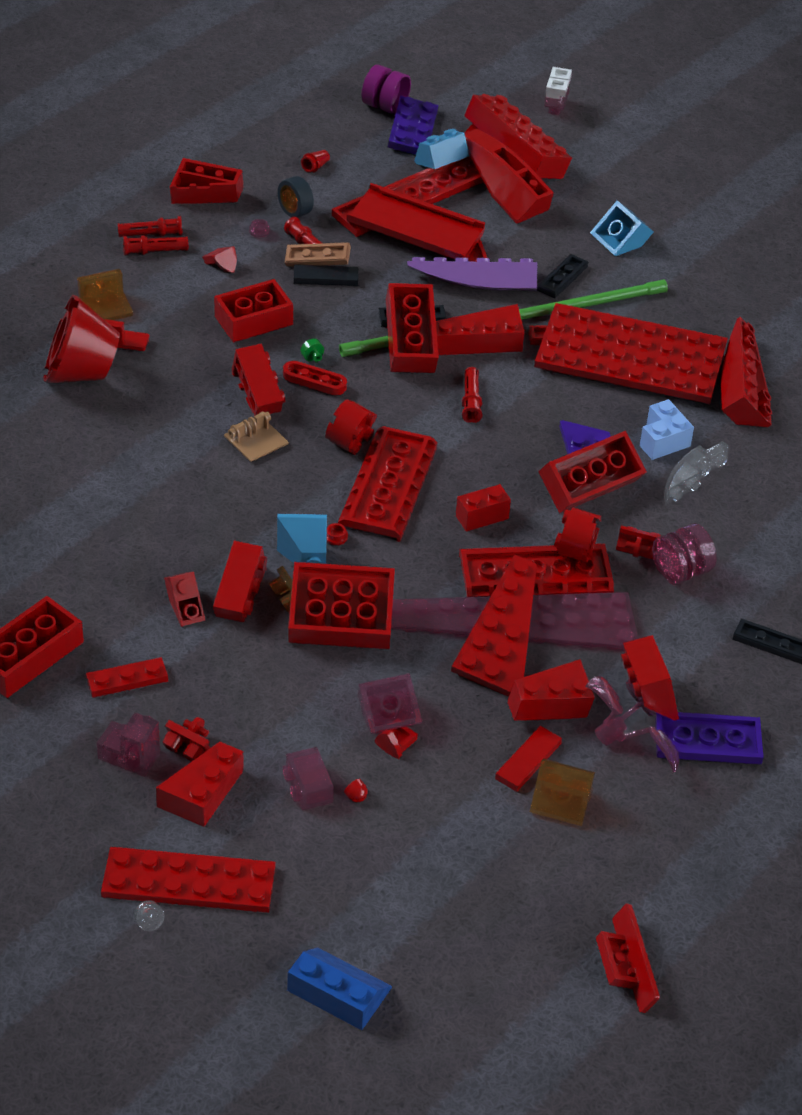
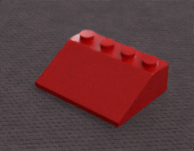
M294 562L288 626L289 643L390 649L395 568Z

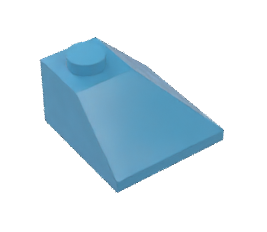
M278 514L277 551L293 563L326 564L327 515Z

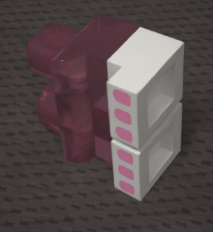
M552 68L546 87L544 107H549V114L560 115L561 109L564 110L570 91L568 87L572 75V70Z

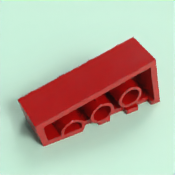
M518 304L436 321L438 355L522 352L524 328Z

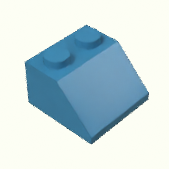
M449 129L444 131L443 135L427 137V141L419 144L415 163L437 169L469 157L465 133L456 131V129Z
M616 201L590 233L614 256H618L642 247L654 231L627 207Z

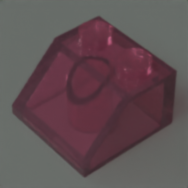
M410 673L359 684L358 698L365 723L371 734L422 723Z

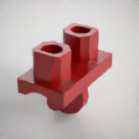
M621 525L616 550L633 554L635 558L642 556L658 560L664 536Z
M196 717L192 722L186 719L183 722V726L168 720L165 725L168 733L162 742L164 747L176 753L184 742L188 745L183 753L184 757L190 761L195 760L211 748L209 747V740L204 738L209 733V730L204 728V719Z

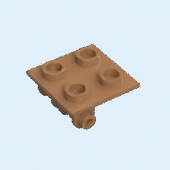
M263 411L254 416V418L249 417L248 421L245 419L241 423L232 425L228 433L224 434V437L250 462L289 444L269 424L271 420L269 412Z

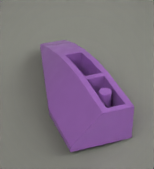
M413 257L412 261H407L408 268L452 284L489 290L537 291V262H533V259L529 258L520 259V262H511L510 258H499L498 262H490L489 258H477V262H468V258H455V261H447V258L437 257L434 258V261H425L423 257Z

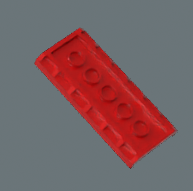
M370 183L369 190L353 211L347 213L346 219L350 223L453 259L467 258L481 239L485 230V222Z
M385 426L378 428L338 523L346 527L397 538V542H400L437 450L438 442L433 437Z
M604 543L595 544L592 554H586V557L589 559L587 563L558 554V549L554 545L460 549L459 557L464 577L466 601L488 602L514 554L537 564L533 600L613 597L614 581L606 545Z

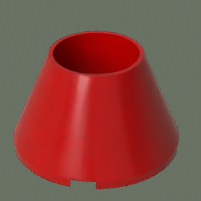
M72 295L65 307L67 310L63 319L60 318L48 353L45 369H49L47 375L43 376L44 382L47 383L104 380L110 370L118 347L120 333L80 297Z

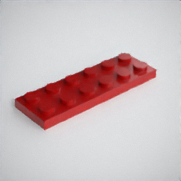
M110 847L101 888V897L269 913L276 862Z

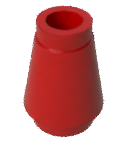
M326 150L306 153L301 159V166L306 172L314 173L329 161L330 155Z

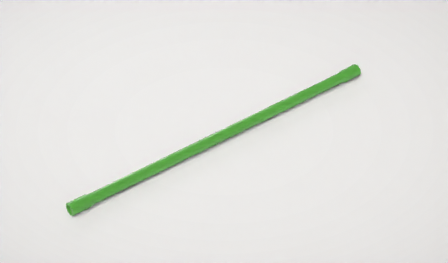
M663 279L643 285L519 309L521 320L552 314L555 303L584 308L643 295L667 292L668 286L666 280ZM388 336L339 344V352L342 357L361 354L365 351L389 347Z

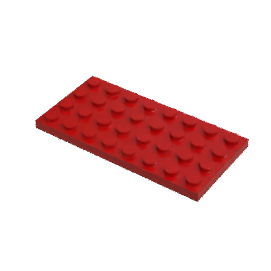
M555 303L535 359L534 367L710 404L728 338Z

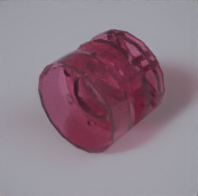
M697 523L688 524L677 529L676 532H669L666 535L657 537L653 542L652 551L656 567L672 585L681 584L686 580L692 579L693 576L709 572L716 565L717 557L714 543L708 532Z

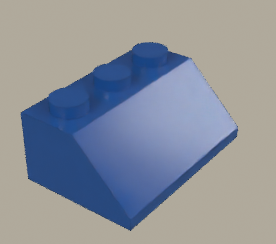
M320 948L303 951L288 971L287 991L360 1030H363L392 988L391 985Z

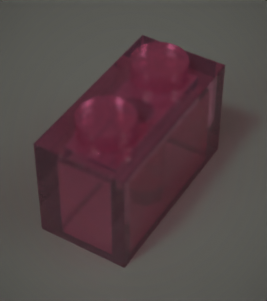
M313 747L286 754V765L282 769L286 782L290 781L292 784L291 795L294 802L299 801L302 810L333 803L334 787L318 748Z

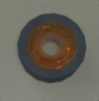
M294 176L279 183L277 189L279 204L288 216L298 218L312 211L314 197L309 184L304 178Z

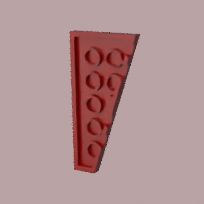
M514 554L452 664L451 672L509 697L514 681L524 677L537 568L536 563Z

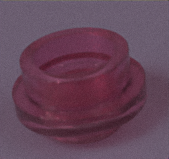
M256 219L249 226V233L255 237H265L270 233V226L266 220Z

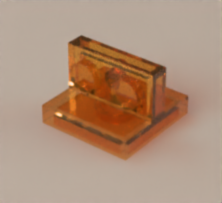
M542 759L529 812L582 826L587 805L594 789L592 785L595 772Z

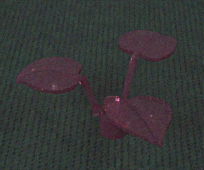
M601 676L591 679L585 687L598 694L612 710L609 717L603 721L604 723L595 729L599 740L605 746H608L616 739L621 742L626 738L650 733L666 756L674 773L678 768L679 753L675 745L661 729L657 731L652 726L624 734V730L627 729L624 720L640 707L650 717L656 714L655 711L644 707L641 697L636 698L633 685L629 679L626 681V687L631 696L637 701V704L621 717H615L616 714L620 715L623 713V708L619 703V696L612 685Z

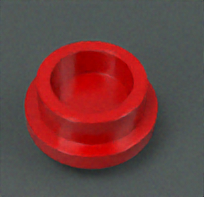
M333 523L327 527V543L342 545L348 540V532L342 524Z

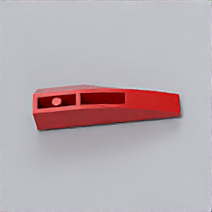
M479 129L465 133L469 155L491 196L516 224L549 210L554 192L526 162L506 145Z
M739 317L731 333L722 367V411L735 424L769 427L772 425L771 396L768 392L757 347L755 330L749 322L746 323Z

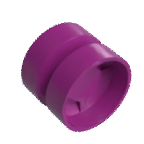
M376 64L369 70L364 80L361 94L362 102L374 108L380 107L382 111L396 115L400 96L409 97L411 78L407 74L398 71L392 72L390 68Z

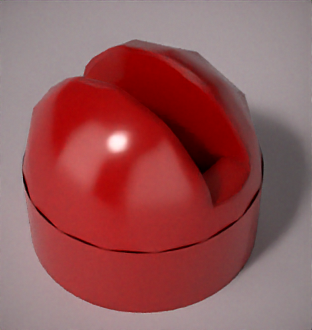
M356 779L345 788L344 793L351 801L359 803L367 797L368 789L361 779Z

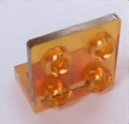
M120 269L77 278L79 297L103 319L116 320L133 316V310L123 292V277Z

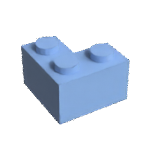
M669 399L650 405L647 424L642 428L640 447L651 460L691 446L694 426Z

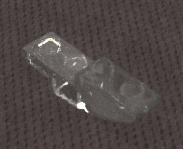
M722 441L708 450L699 445L687 453L671 471L665 486L662 503L667 505L672 501L676 502L686 493L696 491L701 484V477H705L716 467L720 468L725 465L728 460L729 445Z

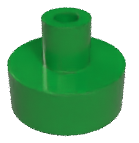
M309 339L302 345L300 352L306 361L314 360L319 362L324 353V346L318 339Z

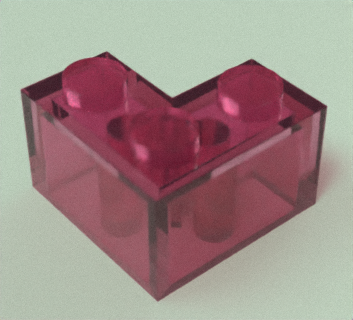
M134 712L127 724L111 721L97 741L98 759L145 777L160 755L159 721Z

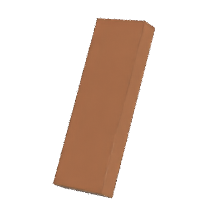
M349 242L287 245L285 265L294 267V265H348L351 246Z

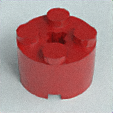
M347 399L340 404L333 414L336 416L334 424L329 422L325 437L330 442L356 455L361 449V442L363 440L368 442L373 436L374 429L371 427L377 418V414Z
M574 507L571 510L566 509L562 518V523L564 524L563 532L557 534L554 547L558 549V554L587 563L589 559L586 557V554H592L600 528L596 527V521L601 522L602 516Z

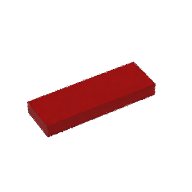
M540 725L496 772L495 779L517 792L561 745L562 738Z

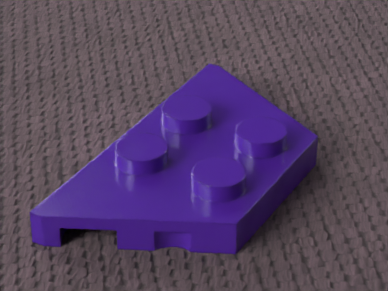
M564 420L560 421L559 427L567 454L611 437L608 431Z

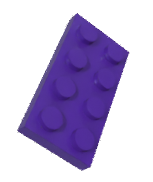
M400 96L387 148L416 154L419 144L427 141L426 138L432 135L439 105L416 100L412 97Z
M656 712L657 758L762 764L763 746L760 717L678 712L679 719L674 721Z

